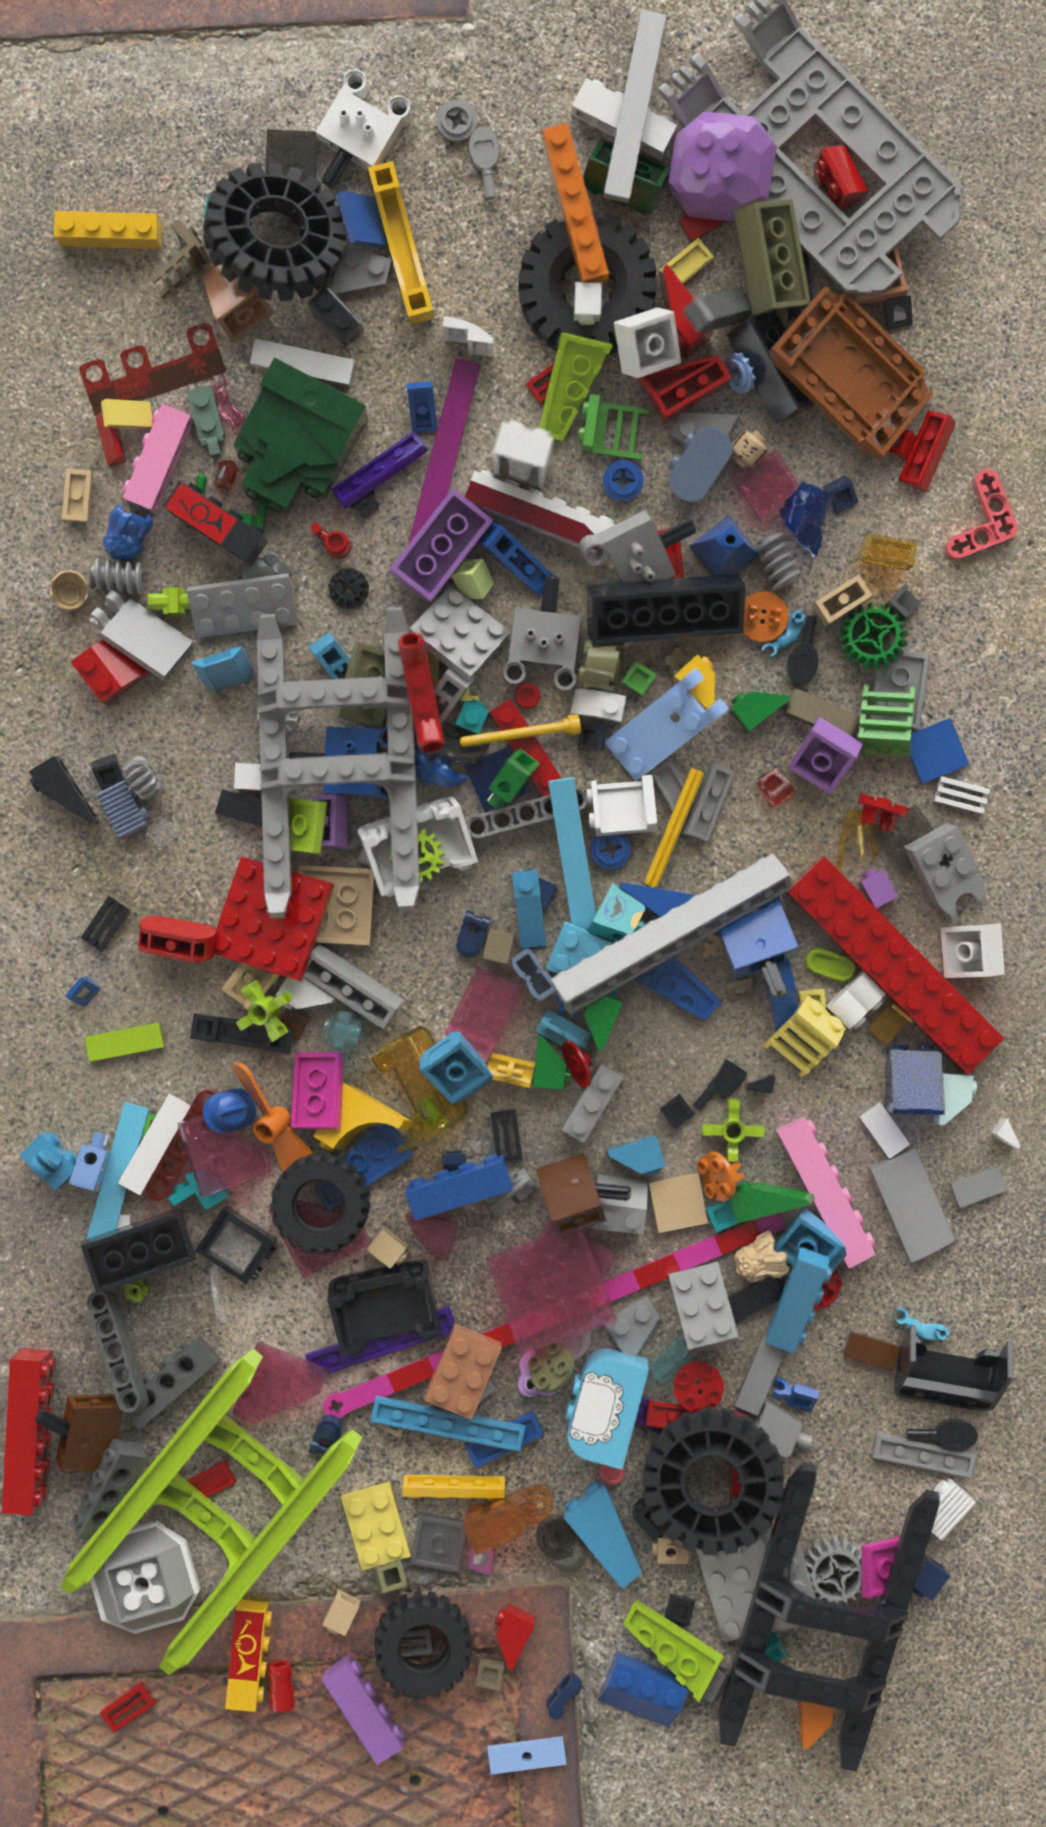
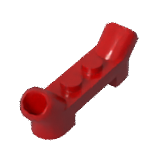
M416 632L407 633L399 638L398 647L418 745L421 751L432 753L443 748L445 743L424 638Z

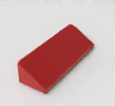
M928 410L898 479L900 482L927 492L956 425L951 415Z

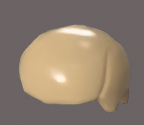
M72 570L61 571L52 579L50 597L58 608L66 611L78 610L87 602L89 585L80 573Z

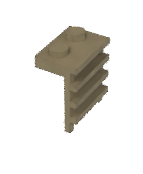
M179 218L171 224V227L179 242L185 248L150 278L153 284L160 279L163 281L165 287L158 293L162 298L169 292L174 295L177 292L174 287L180 282L185 285L188 282L186 276L192 271L196 275L199 272L197 266L203 261L206 264L211 262L202 245V241L198 238V233L189 223L184 225ZM184 258L188 266L182 271L177 263ZM173 268L176 277L170 281L166 273Z

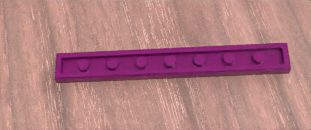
M458 358L455 359L408 545L448 495L481 367L480 364Z

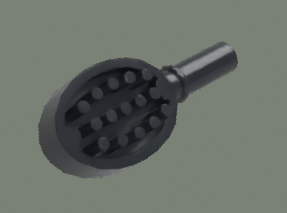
M811 615L806 617L801 644L792 650L787 661L788 677L797 686L805 685L812 680L818 668V654L812 646L817 617Z
M957 1418L943 1420L935 1429H906L907 1439H934L942 1447L954 1451L966 1450L972 1447L978 1438L976 1429L969 1422Z

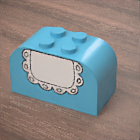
M602 1348L595 1350L585 1359L581 1373L575 1374L572 1385V1395L575 1396L574 1398L569 1397L565 1417L566 1420H569V1444L579 1457L623 1469L649 1370L647 1358L629 1355L611 1348Z

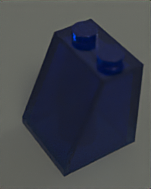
M893 1044V1048H886L884 1108L893 1114L945 1115L942 1051L934 1049V1045L919 1044V1049H909V1044Z

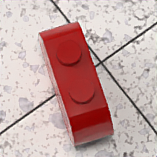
M149 916L140 921L138 948L148 954L194 963L211 960L214 956L216 930L206 924L164 916Z

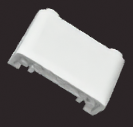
M443 797L417 806L418 834H421L423 828L426 829V836L428 837L434 833L435 838L433 841L442 842L438 850H445V855L439 857L444 860L443 866L437 865L439 870L452 866V868H458L459 871H464L478 862L461 807L454 797ZM391 816L366 824L357 830L381 896L386 895L387 897L395 895L393 888V865L389 860L392 856V852H390L392 846ZM426 843L427 851L434 855L432 848ZM419 847V858H423L420 852L421 847ZM425 865L421 867L419 870L420 872L425 871L430 866Z

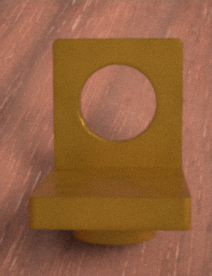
M889 1003L867 1029L881 1042L888 1045L906 1023L912 1024L913 1020L895 1004Z

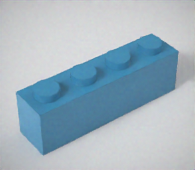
M802 1247L799 1248L769 1324L766 1344L791 1353H795L798 1345H803L807 1334L804 1328L806 1324L811 1325L814 1318L815 1310H812L814 1303H820L824 1291L821 1289L823 1282L828 1283L831 1276L832 1268L828 1267L830 1257Z

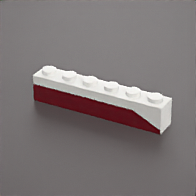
M481 470V473L474 471L465 494V498L483 512L579 548V544L585 536L597 535L615 525L614 520L609 517H594L585 508L579 506L576 509L566 506L567 502L553 497L552 500L542 497V492L529 488L528 491L521 489L517 482L505 479V482L495 479V474L486 470ZM593 547L589 552H596L598 547Z

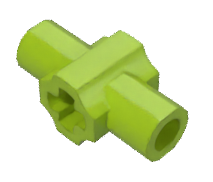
M168 587L162 588L163 593L148 594V610H163V615L169 616L185 615V610H191L188 595L185 593L184 588Z

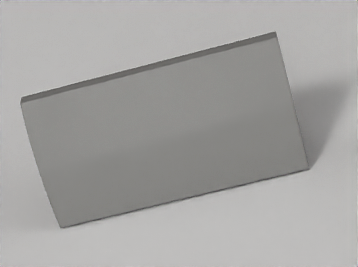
M915 1147L896 1154L890 1159L887 1158L868 1166L905 1255L911 1263L955 1241Z

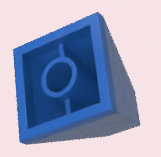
M730 515L689 545L711 576L736 574L760 556Z

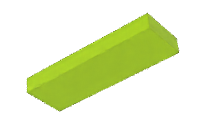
M161 1022L84 1037L89 1062L165 1047Z

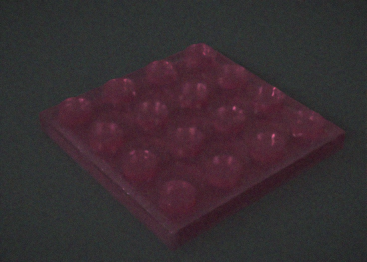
M585 1229L557 1237L556 1232L486 1258L520 1356L617 1321Z

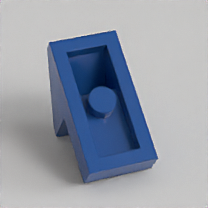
M433 382L408 383L407 393L412 432L437 431Z

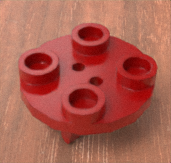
M860 793L857 803L864 807L861 817L862 823L874 825L877 817L880 816L879 830H886L891 833L898 818H907L910 808L895 804L893 807L892 801L877 796L875 801V797Z
M691 1361L683 1365L676 1373L673 1382L674 1395L678 1403L688 1411L699 1412L700 1408H715L722 1400L724 1392L723 1378L712 1364L704 1361ZM696 1379L700 1381L698 1384L695 1383Z

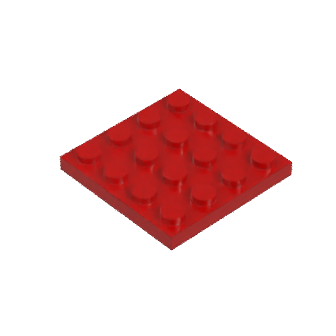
M241 856L216 928L214 955L302 982L335 885L291 871L292 895L285 917L271 919L265 898L264 863Z

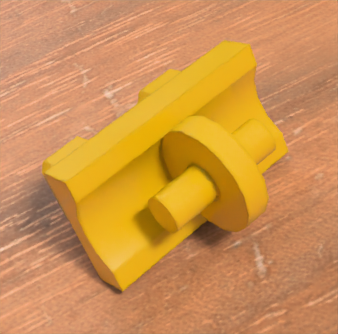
M491 1052L487 1067L493 1074V1080L530 1088L535 1063Z

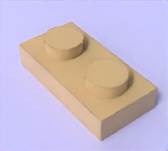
M66 468L62 509L63 521L89 523L93 472L91 470Z

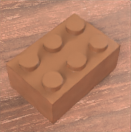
M454 1323L426 1389L424 1401L472 1420L500 1354L501 1342Z

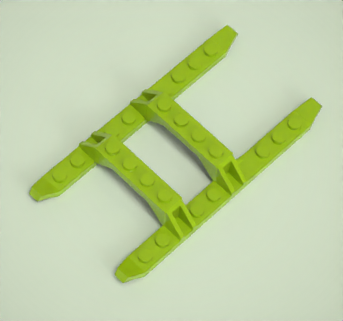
M255 1349L249 1350L229 1367L69 1564L60 1584V1587L69 1595L87 1584L144 1513L157 1504L178 1510L218 1542L227 1556L229 1568L221 1582L170 1643L159 1666L168 1675L187 1665L350 1466L362 1440V1437L353 1429L349 1430L331 1445L303 1480L301 1475L230 1419L226 1412L251 1383L263 1358ZM203 1441L229 1453L266 1483L283 1505L256 1539L251 1532L178 1474V1471Z

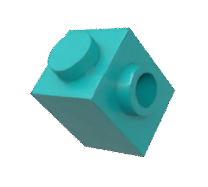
M472 699L471 703L465 700L455 723L456 727L474 735L481 734L490 714L489 710L485 709L486 704Z

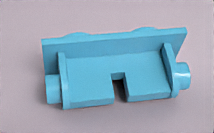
M547 1009L535 1030L561 1046L563 1042L569 1040L581 1051L584 1050L591 1036V1033L549 1009Z

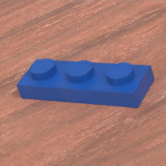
M533 1410L509 1421L525 1425L522 1446L544 1435V1431ZM466 1442L464 1445L475 1468L511 1451Z

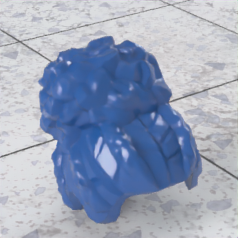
M117 504L111 510L108 517L109 523L107 534L103 540V546L112 559H120L124 562L134 561L143 550L142 542L144 537L150 533L153 520L149 514L147 519H144L136 514L126 513L123 511L122 506Z

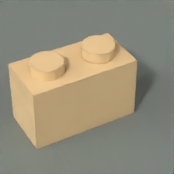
M858 574L817 600L811 607L824 627H827L869 600L873 595Z

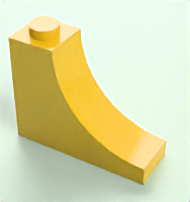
M343 1083L340 1130H316L313 1137L320 1140L319 1145L329 1151L334 1149L344 1150L350 1140L366 1128L389 1124L398 1129L408 1131L413 1121L354 1085Z

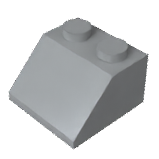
M598 1174L597 1183L631 1187V1198L627 1201L599 1198L607 1221L593 1225L592 1228L644 1235L648 1180Z

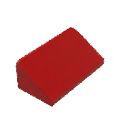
M101 411L96 416V423L108 466L124 463L126 462V456L119 429L116 427H105L103 412Z

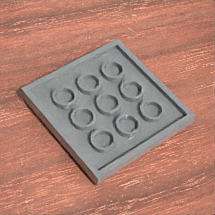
M773 1525L765 1535L761 1534L758 1536L755 1544L747 1549L743 1545L738 1548L737 1553L725 1555L724 1551H717L716 1556L703 1555V1550L696 1548L723 1642L740 1639ZM798 1541L791 1564L790 1581L801 1592L816 1599ZM776 1616L771 1633L803 1626L786 1623Z

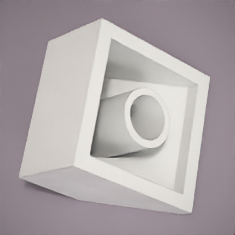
M1001 924L941 928L944 978L990 977L1005 974Z

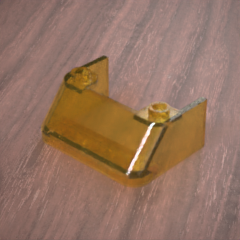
M418 1026L352 1061L355 1066L371 1058L375 1067L380 1071L385 1072L393 1068L415 1111V1114L408 1118L413 1121L408 1130L412 1139L397 1148L399 1153L426 1142L464 1118L468 1113L466 1100L451 1104L420 1071V1058L426 1049L436 1044L431 1032L424 1026ZM420 1106H423L427 1113V1119L422 1117Z

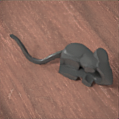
M268 553L265 555V558L258 557L252 567L244 562L231 581H236L241 576L243 579L289 573V577H291L292 572L275 554Z

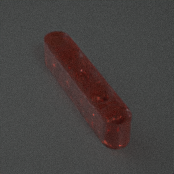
M207 1088L199 1092L146 1184L145 1194L151 1201H161L171 1193L172 1188L175 1186L208 1127L203 1119V1095L220 1093L218 1090ZM192 1116H197L201 1119L202 1125L200 1129L191 1126L190 1119ZM179 1138H184L189 1142V1149L187 1151L179 1148ZM167 1160L175 1162L177 1166L176 1172L171 1173L166 1169L165 1163ZM155 1182L163 1185V1194L159 1195L154 1192L153 1184Z

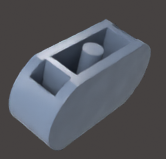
M713 426L702 427L697 430L695 435L690 432L682 444L686 448L681 457L676 454L668 466L672 470L669 474L670 487L674 494L682 500L698 501L703 499L732 455L730 438L723 430Z

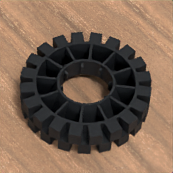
M260 162L248 164L246 173L241 167H238L229 172L228 179L222 177L216 184L215 192H211L203 227L205 249H210L209 258L214 267L222 265L220 274L229 283L237 277L240 278L237 288L248 294L254 286L259 287L258 298L270 301L273 291L278 292L279 301H292L295 291L300 299L312 296L314 288L318 291L323 289L328 284L329 278L333 279L338 270L347 237L339 205L334 206L336 197L331 191L326 189L319 193L321 182L312 175L304 183L301 182L303 170L290 166L287 176L282 175V163L269 162L267 172L265 173ZM263 212L283 214L300 229L299 236L302 238L288 246L269 244L255 234L251 228L252 221L250 220Z
M592 211L609 272V279H613L615 286L614 294L610 293L609 295L611 300L601 308L600 322H595L593 325H583L579 321H574V308L565 301L566 295L561 294L560 282L565 280V273L576 265L565 222L559 223L555 219L545 226V232L542 234L538 232L531 240L529 250L526 249L524 252L518 279L519 301L522 305V313L526 322L531 324L532 332L538 339H545L547 346L556 352L561 333L563 332L610 343L613 346L608 355L618 351L614 322L653 309L657 292V269L654 257L650 258V248L644 239L639 240L636 237L637 231L628 223L625 227L619 224L620 218L607 214L606 219L599 218V212Z
M713 1407L700 1408L699 1412L692 1413V1411H688L679 1415V1419L676 1421L671 1420L663 1427L659 1436H656L645 1461L642 1486L645 1489L643 1495L646 1506L650 1507L652 1511L651 1517L657 1527L661 1525L665 1529L664 1535L671 1541L679 1540L683 1543L682 1548L691 1552H695L696 1548L703 1550V1555L716 1556L717 1551H724L725 1555L737 1553L738 1548L743 1545L747 1549L755 1544L758 1536L761 1534L765 1535L772 1527V1521L775 1517L777 1518L782 1504L784 1492L783 1465H781L780 1454L775 1444L772 1445L770 1442V1436L762 1427H756L754 1420L744 1414L741 1417L735 1415L734 1410L721 1408V1411H715ZM705 1456H709V1458L718 1456L728 1460L729 1465L731 1463L734 1465L740 1475L738 1483H741L742 1486L737 1497H732L731 1503L722 1507H718V1505H715L714 1508L700 1504L699 1499L695 1500L687 1489L689 1481L685 1480L688 1468L695 1466L694 1462Z

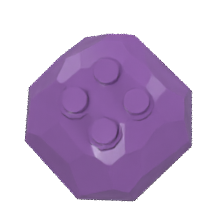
M705 111L675 135L667 188L688 217L736 222L735 210L754 202H765L768 200L777 145L756 116Z

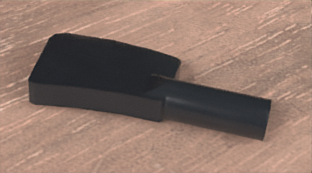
M725 1059L717 1074L708 1084V1087L693 1105L701 1111L715 1094H718L722 1099L728 1098L747 1077V1072Z

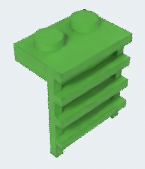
M590 394L589 402H584L582 417L586 418L585 427H580L578 442L583 443L582 453L642 461L643 454L633 453L638 415H649L650 409L599 402V395ZM608 410L618 411L613 450L603 449ZM624 412L633 413L628 452L618 451Z
M864 684L858 741L863 743L859 753H864L868 756L889 754L892 757L911 755V731L916 687H910V694L869 692V685ZM868 701L909 703V706L907 708L871 706L867 704ZM866 714L907 717V721L866 719Z

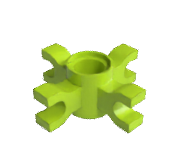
M258 979L240 989L252 1004L248 1009V1015L236 1022L241 1031L252 1024L265 1025L272 1042L289 1032L278 1018L281 1013V1007L294 999L289 990L276 998L273 996L265 997Z
M728 1099V1118L722 1124L702 1123L703 1136H723L727 1140L726 1160L728 1162H738V1142L743 1140L745 1136L764 1137L765 1127L763 1125H743L739 1121L740 1100ZM731 1124H737L740 1128L739 1133L734 1137H730L726 1133L727 1127Z

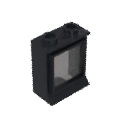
M226 1205L194 1252L204 1256L246 1285L250 1279L255 1281L263 1268L259 1266L264 1258L269 1260L277 1247L273 1243L277 1238Z

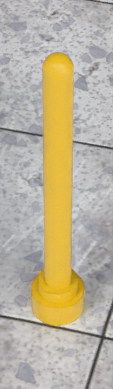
M574 714L566 716L561 722L465 736L460 739L459 743L462 747L558 732L572 736L581 733L579 716Z

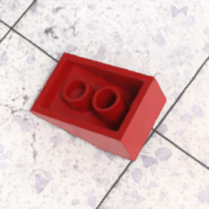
M667 264L663 267L660 281L665 310L674 312L680 354L683 353L688 358L711 340L713 330L698 333L684 315L683 310L695 299Z
M104 640L92 645L71 661L100 702L107 706L151 673Z

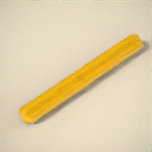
M690 769L644 880V883L649 887L657 888L703 779L704 773L700 770Z

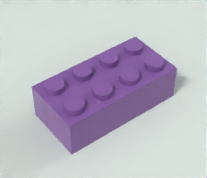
M452 488L388 573L429 604L489 527L493 519Z

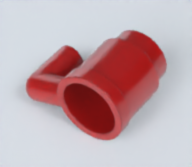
M318 523L311 525V531L324 542L330 557L340 560L349 555L351 543L343 532L333 531L328 533Z

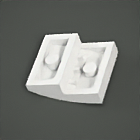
M444 316L443 331L445 341L467 343L469 354L494 357V339L492 336L469 322Z

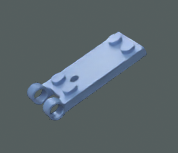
M697 668L605 741V744L635 781H638L729 709L722 699H719L707 710H704L689 690L704 679ZM673 713L679 714V722L672 719Z

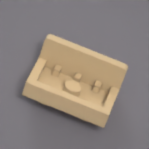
M240 963L221 989L248 1010L252 1004L240 989L258 979L263 994H265L270 987L277 984L280 975Z

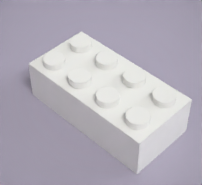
M516 421L502 422L493 451L494 474L500 476L502 466L504 472L509 471L510 475L506 476L508 479L543 489L552 459L553 437L549 436V432L535 428L534 431L525 429L523 424Z

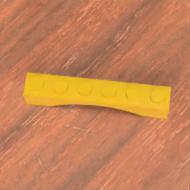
M391 161L369 167L370 179L409 323L414 325L435 319L394 163Z

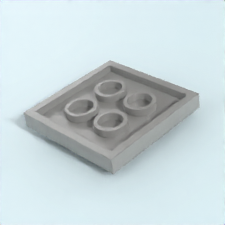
M452 585L408 631V633L416 632L421 634L424 638L426 650L467 682L511 633Z

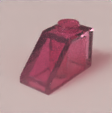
M412 1211L407 1212V1222L424 1247L431 1250V1254L437 1256H446V1253L451 1254L458 1220L432 1215L415 1221Z

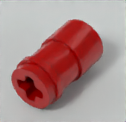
M278 1660L268 1665L270 1710L283 1714L295 1708L294 1686L292 1685L293 1668L290 1661Z

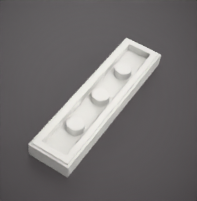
M255 338L250 360L251 366L268 369L275 357L317 380L350 387L355 360Z
M168 1094L118 1182L120 1185L138 1195L142 1194L192 1107L190 1104L172 1094Z

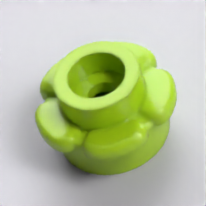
M142 1279L123 1286L124 1297L128 1301L132 1300L134 1303L141 1302L144 1299L143 1297L148 1294V1287Z

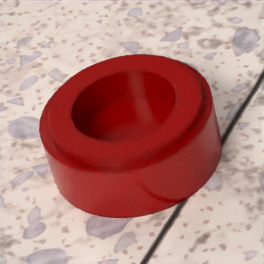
M532 683L521 684L515 692V700L524 709L534 708L540 701V691Z

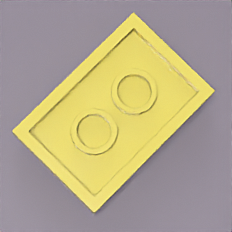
M390 1481L341 1496L362 1571L411 1557L410 1547Z

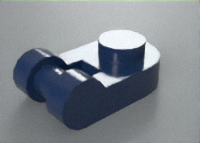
M467 910L456 943L457 951L460 955L471 958L480 952L491 921L490 917L484 916L482 918L474 915V912ZM470 925L480 927L478 934L469 932Z
M335 1415L321 1417L311 1442L309 1453L316 1454L317 1452L324 1455L331 1445L340 1439L344 1425L339 1417ZM320 1440L330 1442V1445L322 1444Z
M573 1672L568 1673L546 1700L549 1716L554 1720H558L563 1716V1707L570 1698H575L581 1691V1678Z

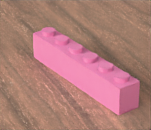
M801 1116L776 1129L775 1131L808 1193L814 1194L813 1204L823 1223L845 1246L847 1252L846 1257L843 1259L845 1265L850 1269L875 1256L873 1247L876 1246V1243L869 1232L865 1234L861 1225L864 1224V1220L859 1211H853L849 1204L853 1199L847 1188L842 1189L837 1181L841 1179V1176L835 1165H829L826 1159L829 1153L823 1142L818 1144L814 1136L818 1132L811 1120L806 1121Z

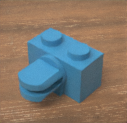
M45 1131L40 1133L19 1156L30 1165L29 1167L43 1181L45 1180L56 1191L71 1178L78 1156L71 1150L67 1151L61 1145L62 1141L56 1134Z

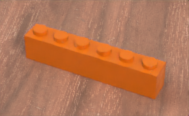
M564 123L543 129V145L580 281L584 283L606 284L608 283L609 273L569 125Z

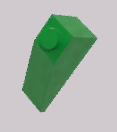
M743 1181L736 1184L735 1194L730 1201L737 1223L808 1206L815 1197L812 1193L760 1182L750 1184L749 1181Z

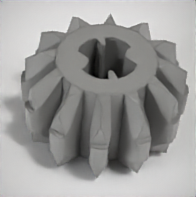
M138 756L135 759H131L122 768L125 781L141 799L149 800L152 797L154 798L164 789L163 780L160 778L156 768L146 758Z

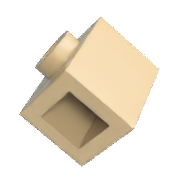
M661 1531V1535L654 1541L652 1539V1555H656L658 1564H689V1550L682 1548V1542L679 1540L671 1541L664 1535L665 1531Z

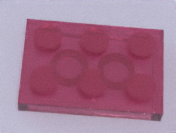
M477 966L444 1035L448 1036L450 1032L459 1031L476 1051L491 1057L524 988Z

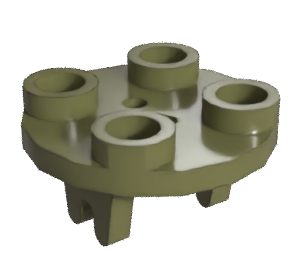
M552 1340L543 1346L528 1362L532 1383L537 1389L545 1393L555 1392L562 1388L569 1380L571 1374L577 1371V1368L574 1366L572 1351L568 1346L556 1340Z

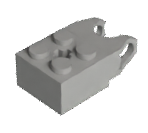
M945 823L903 847L924 891L927 892L931 902L942 911L948 922L954 924L958 921L955 906L957 899L962 894L969 893L977 904L982 905V907L988 905L985 896V882L958 826Z

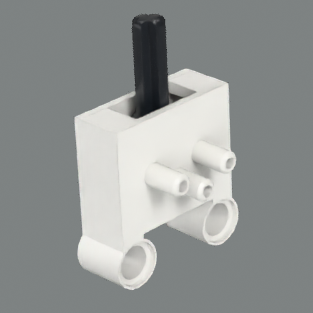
M357 69L350 70L345 74L343 87L316 131L318 142L337 152L321 179L325 186L332 189L335 188L350 161L369 171V167L382 164L402 128L408 126L412 119L410 103L404 96H394L389 100V116L363 101L368 95V85L364 73ZM355 82L362 84L358 89L350 88ZM398 108L406 110L402 115L394 114V111Z

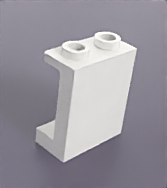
M652 775L642 776V781L597 785L596 781H591V789H586L587 803L593 804V813H589L590 829L595 828L596 836L657 831Z

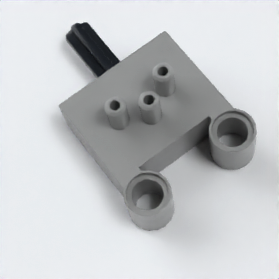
M644 510L597 535L585 536L579 544V549L587 563L592 566L604 563L609 554L619 579L608 577L600 584L634 581L651 582L653 580L669 579L675 576L676 573L665 549L695 534L696 527L691 520H687L658 535L651 517ZM598 547L596 552L588 554L590 549Z
M549 576L544 580L541 611L515 608L509 659L503 670L504 680L510 686H519L525 681L526 669L523 664L561 668L554 675V686L560 692L568 693L576 685L577 677L574 667L581 616L556 613L560 583L557 577ZM516 667L521 670L522 676L518 680H511L508 677L507 673L511 668ZM562 674H568L572 678V683L566 687L561 686L558 682V677Z

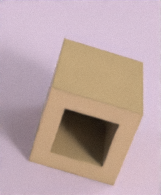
M383 1226L366 1250L391 1269L394 1264L399 1266L408 1254L405 1252L408 1244Z
M338 1589L322 1625L332 1634L346 1636L359 1609L361 1600Z

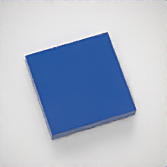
M341 191L336 194L350 243L379 249L387 247L388 242L375 197L348 191Z
M951 718L911 733L910 759L920 784L970 765Z

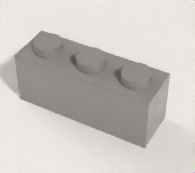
M600 1062L591 1077V1085L584 1088L561 1129L584 1143L622 1081L623 1076Z

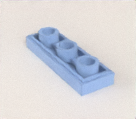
M563 1736L488 1746L491 1775L566 1765ZM529 1752L531 1755L525 1756L523 1753Z

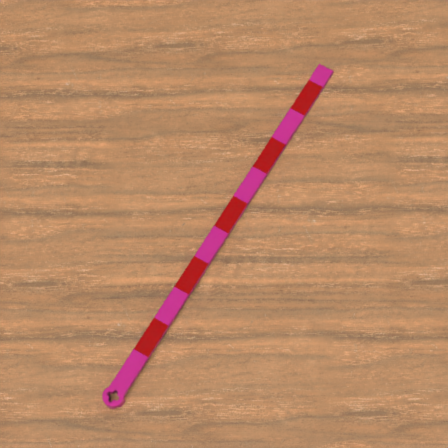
M780 1213L749 1220L481 1334L500 1341L501 1348L669 1278L668 1274L690 1269L752 1243L758 1235L768 1230L773 1234L785 1229L786 1226ZM443 1350L341 1393L337 1391L330 1393L323 1405L325 1414L335 1415L341 1419L346 1413L374 1402L376 1395L386 1397L431 1378ZM336 1399L337 1403H343L340 1411L330 1408L332 1400Z

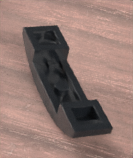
M224 789L221 790L215 811L216 814L263 827L262 800Z
M197 1013L193 1015L190 1039L291 1054L294 1029L287 1028L289 1031L287 1034L272 1042L265 1025L252 1024L241 1031L236 1024L240 1019Z

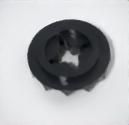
M353 568L340 569L332 575L328 584L329 595L332 601L345 609L359 607L365 602L369 594V584L362 572ZM354 581L353 589L357 595L350 592L343 595L344 588L340 582L350 584Z

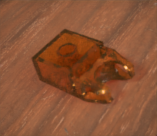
M535 1484L505 1495V1498H496L483 1505L481 1502L469 1506L467 1508L468 1511L465 1512L463 1527L474 1554L478 1555L523 1536L524 1529L546 1519L553 1510L551 1504L553 1497L547 1485ZM543 1490L547 1495L534 1494V1492ZM537 1500H543V1501H544V1502L541 1503V1504H536V1503H535V1501H537ZM547 1508V1510L544 1513L539 1514L540 1511L545 1510Z

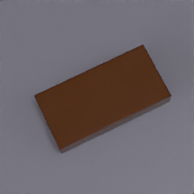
M850 1331L843 1355L853 1360L894 1371L901 1347Z

